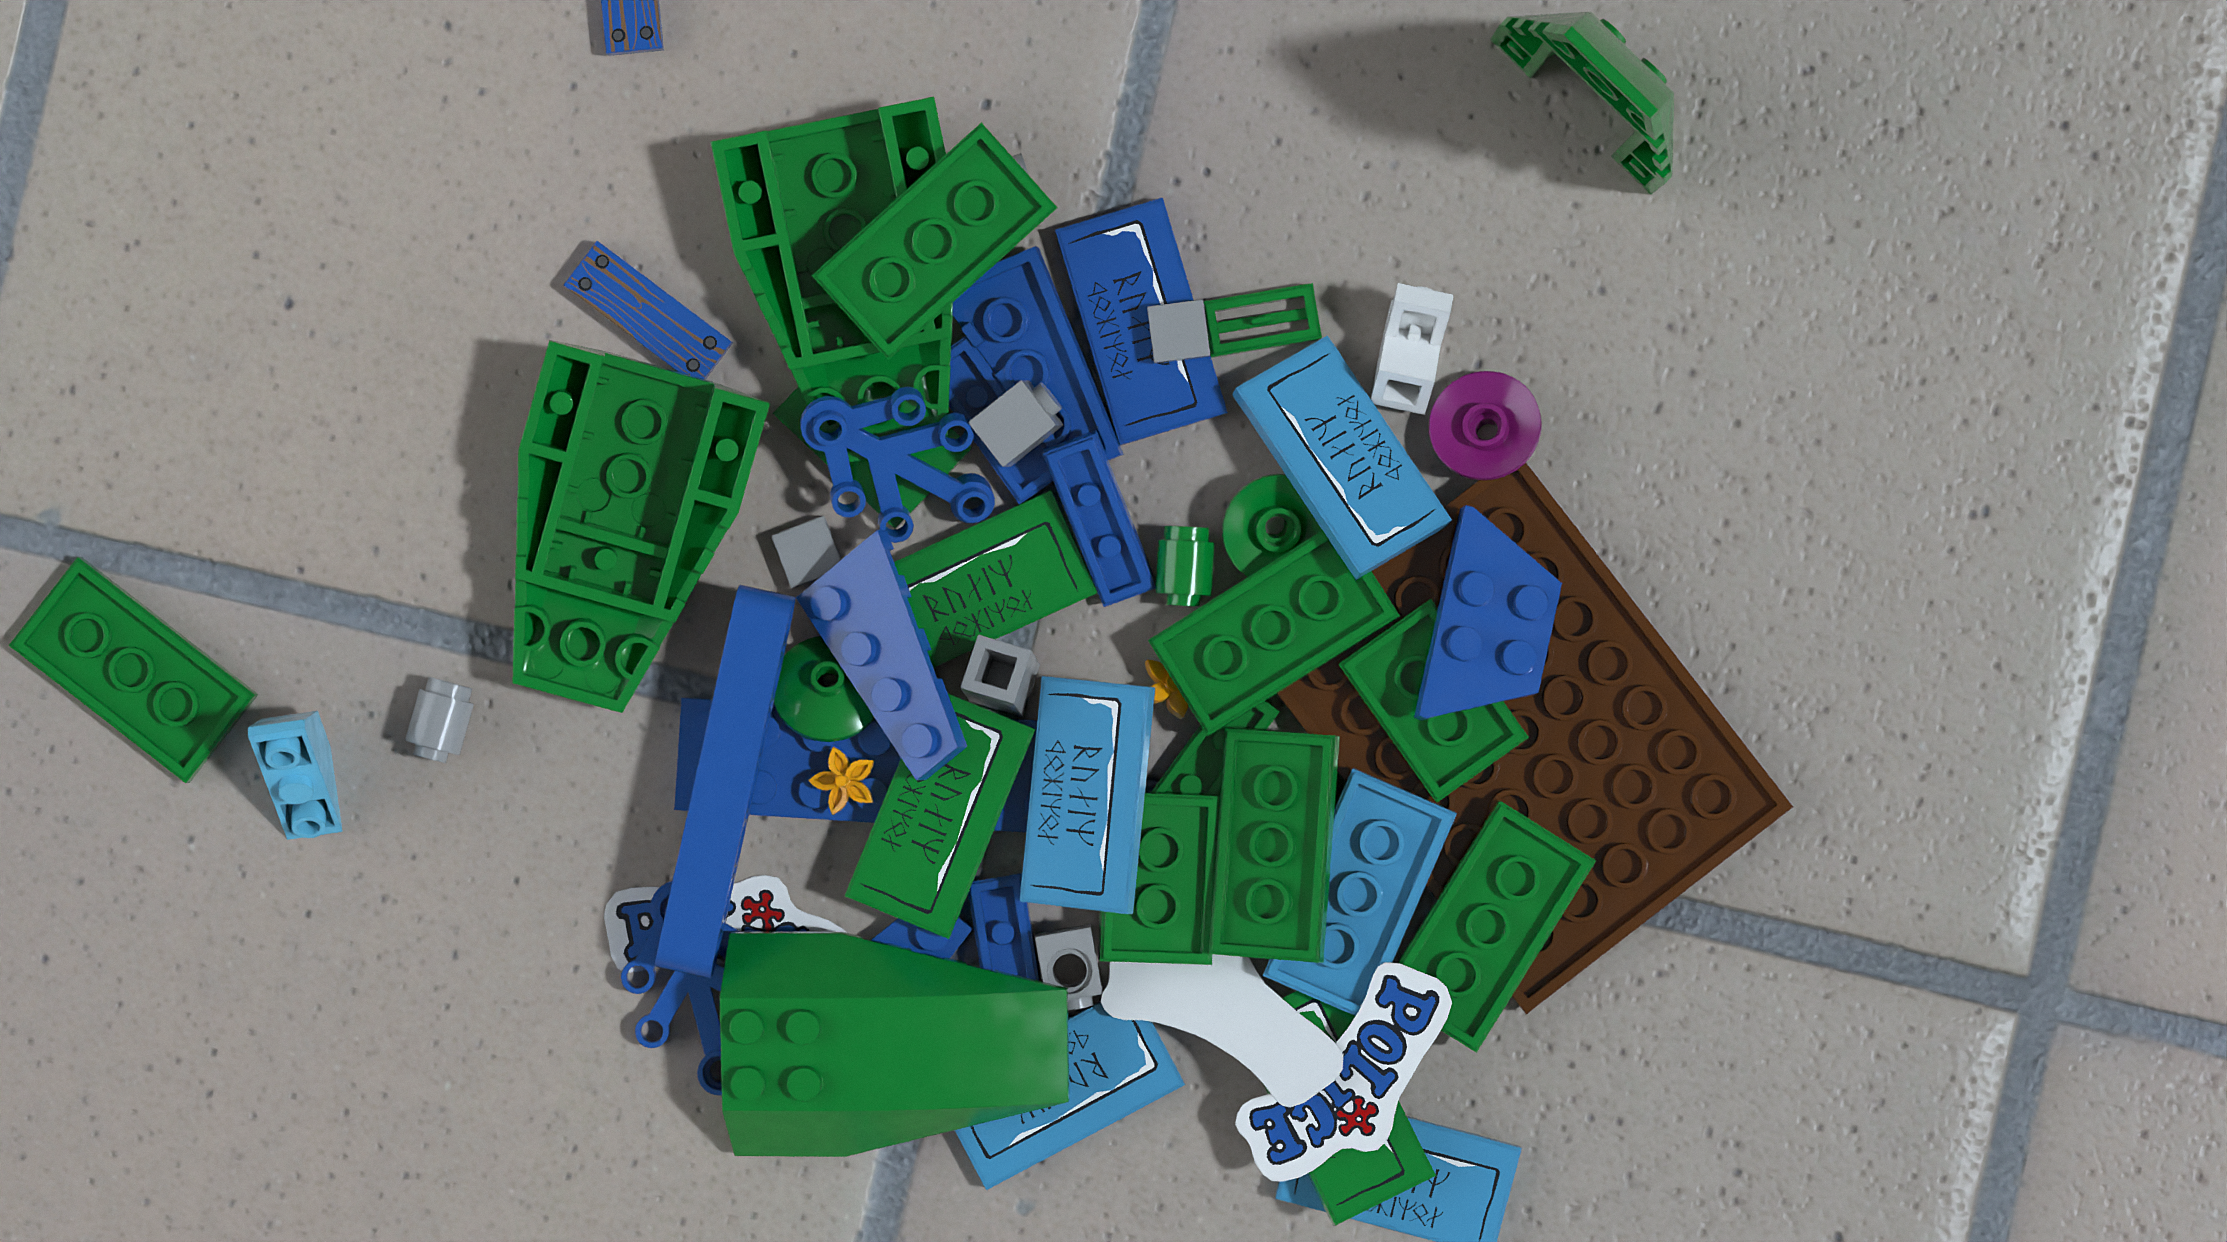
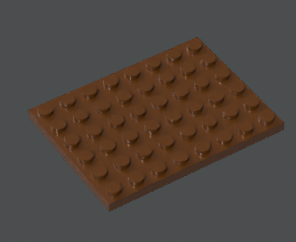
M1525 463L1518 470L1507 476L1475 482L1444 506V509L1452 519L1447 527L1372 570V573L1400 615L1399 618L1277 694L1308 734L1340 736L1337 772L1345 782H1347L1352 768H1355L1457 813L1426 884L1436 899L1498 800L1596 860L1512 995L1523 1012L1528 1014L1792 809L1793 806L1532 469ZM1467 505L1479 511L1562 583L1539 692L1531 696L1504 701L1529 738L1436 803L1348 680L1338 663L1429 599L1438 608L1460 508Z

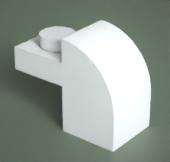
M1400 283L1397 284L1394 299L1391 300L1371 394V400L1374 404L1425 415L1435 382L1441 343L1451 313L1452 294L1434 291L1422 286L1414 287Z

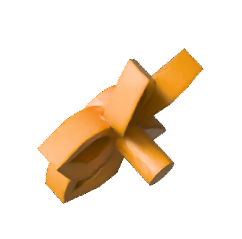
M1147 659L1145 661L1147 673L1156 682L1151 686L1155 687L1154 704L1166 700V707L1169 712L1182 719L1188 709L1187 702L1163 664Z
M833 747L828 758V765L831 771L820 772L808 780L817 789L831 790L828 804L832 815H835L845 807L849 797L859 803H874L870 790L864 783L860 782L871 773L874 760H857L850 764L846 754Z

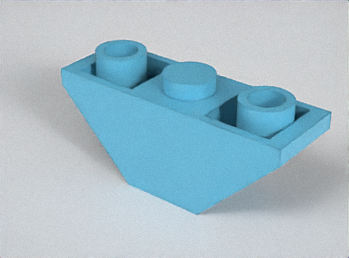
M311 711L263 718L249 726L248 738L287 840L315 838L324 834L343 832L331 747L319 712Z

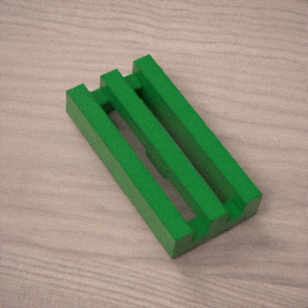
M1313 283L1204 301L1211 358L1322 339ZM1304 298L1305 308L1217 322L1215 312ZM1306 319L1309 329L1224 344L1220 343L1219 334Z

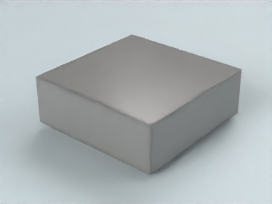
M1203 299L1147 307L1154 364L1210 357Z
M825 516L771 536L791 588L819 579L842 560Z

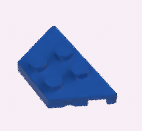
M1465 505L1460 508L1415 710V719H1430L1453 712L1531 696L1539 692L1562 583L1471 506Z

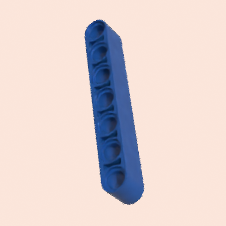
M739 585L660 935L655 962L656 967L710 979L713 976L791 627L795 596L745 585Z

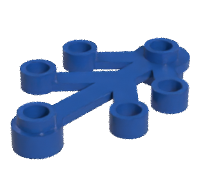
M902 387L896 390L892 396L850 406L846 401L838 397H820L804 409L800 419V428L806 443L812 448L825 453L833 484L830 491L831 503L834 511L842 517H854L860 514L866 504L861 484L853 480L847 448L868 459L881 510L878 515L879 529L887 530L891 542L898 543L910 537L914 525L909 510L902 505L895 474L949 502L952 513L962 522L978 523L992 513L995 498L989 482L983 476L967 473L955 479L911 455L912 453L939 446H944V448L952 452L967 449L974 438L973 429L968 423V418L960 413H950L944 416L940 422L882 437H877L862 429L891 419H895L896 422L904 426H913L924 418L926 406L921 393L912 387ZM905 400H914L918 403L915 410L910 413L900 412L898 406ZM827 420H835L840 424L838 429L831 433H824L819 430L821 424ZM953 426L965 428L964 434L957 439H951L946 436L948 429ZM851 491L858 495L857 499L850 504H842L838 501V498L844 492ZM971 497L982 499L981 505L974 509L963 507L964 502ZM893 517L905 519V523L901 528L889 529L886 527V523Z
M672 881L663 884L654 893L650 904V913L655 927L636 959L630 961L622 970L621 982L625 989L631 993H645L655 983L656 955ZM725 922L721 945L727 948L729 933L741 931ZM716 963L711 979L674 971L651 1012L644 1015L638 1021L635 1035L638 1042L644 1047L657 1048L663 1045L670 1035V1022L687 993H689L705 1054L697 1069L698 1081L708 1093L722 1096V1083L711 1074V1065L721 1060L720 1020L711 987L721 992L724 967ZM642 966L648 971L649 980L646 985L638 987L629 981L628 973L632 967ZM654 1020L661 1024L663 1035L659 1040L651 1041L643 1035L642 1027L645 1022Z

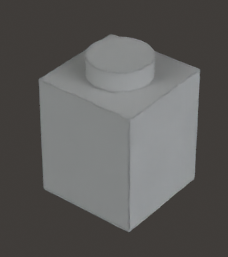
M1021 380L968 423L1002 467H1011L1063 426V423L1056 416V413L1062 407L1042 382L1034 387L1029 380Z
M978 635L960 688L970 702L1023 717L1040 663L1032 650Z

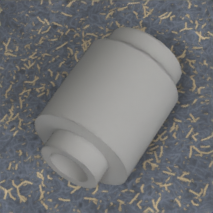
M432 677L428 678L426 689H419L405 741L416 744L413 755L446 763L449 753L460 755L474 703L469 702L472 688Z

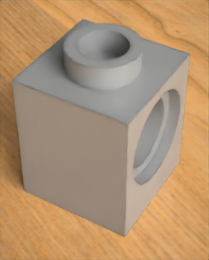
M1091 923L1035 933L1043 982L1068 988V1011L1092 1006V996L1103 993ZM1075 954L1085 962L1086 973L1079 982L1066 984L1059 981L1055 976L1053 966L1062 955Z

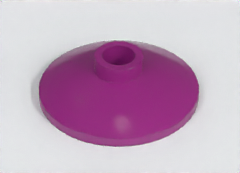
M1495 371L1474 372L1453 381L1436 399L1429 418L1430 440L1439 459L1456 474L1474 480L1498 479L1518 470L1534 453L1542 430L1541 413L1531 391L1514 377ZM1486 424H1491L1498 428L1496 435L1488 440L1479 438L1477 436L1479 429Z

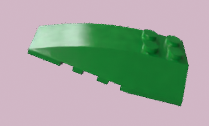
M1592 12L1508 16L1498 26L1490 40L1529 78L1555 53L1635 130L1611 157L1650 195L1672 177L1674 92L1666 85L1667 79L1651 62L1645 58L1640 60L1625 45V38L1612 24L1605 19L1599 20Z
M934 96L835 118L711 141L734 255L807 406L814 400L824 396L838 397L846 401L850 406L892 396L896 390L902 387H912L921 393L926 406L925 416L919 423L913 426H904L896 422L895 419H891L862 429L877 437H882L940 422L944 416L949 414L953 303L891 359L887 360L812 276L946 155ZM905 400L898 406V410L902 413H910L915 410L918 403L914 400ZM827 420L821 424L819 430L824 433H831L836 431L840 424L835 420ZM847 448L849 462L867 459Z
M549 340L518 449L513 684L623 713L658 653L667 633L677 620L696 583L706 570L725 533L739 513L770 402L713 381L611 352Z
M846 932L729 933L720 992L722 1112L734 1156L847 1157L1067 1103L1070 1100L1068 988L998 970L989 971L966 965V962L946 957L941 959L914 952L910 948L890 943L886 945L862 939V936Z

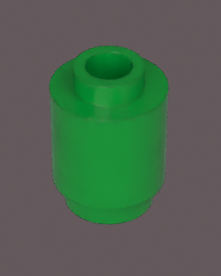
M1164 526V540H1158L1156 594H1167L1166 605L1200 607L1201 596H1212L1214 542H1209V528Z

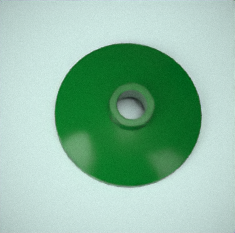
M1285 474L1262 476L1243 486L1230 501L1222 524V537L1226 552L1238 570L1247 577L1323 531ZM1275 516L1282 517L1284 519L1283 530L1275 535L1268 534L1265 529L1267 521Z
M821 636L800 642L784 655L774 706L782 721L791 730L800 736L814 741L835 742L857 735L873 722L875 717ZM825 674H832L838 678L837 683L831 687H823L818 684L817 680Z

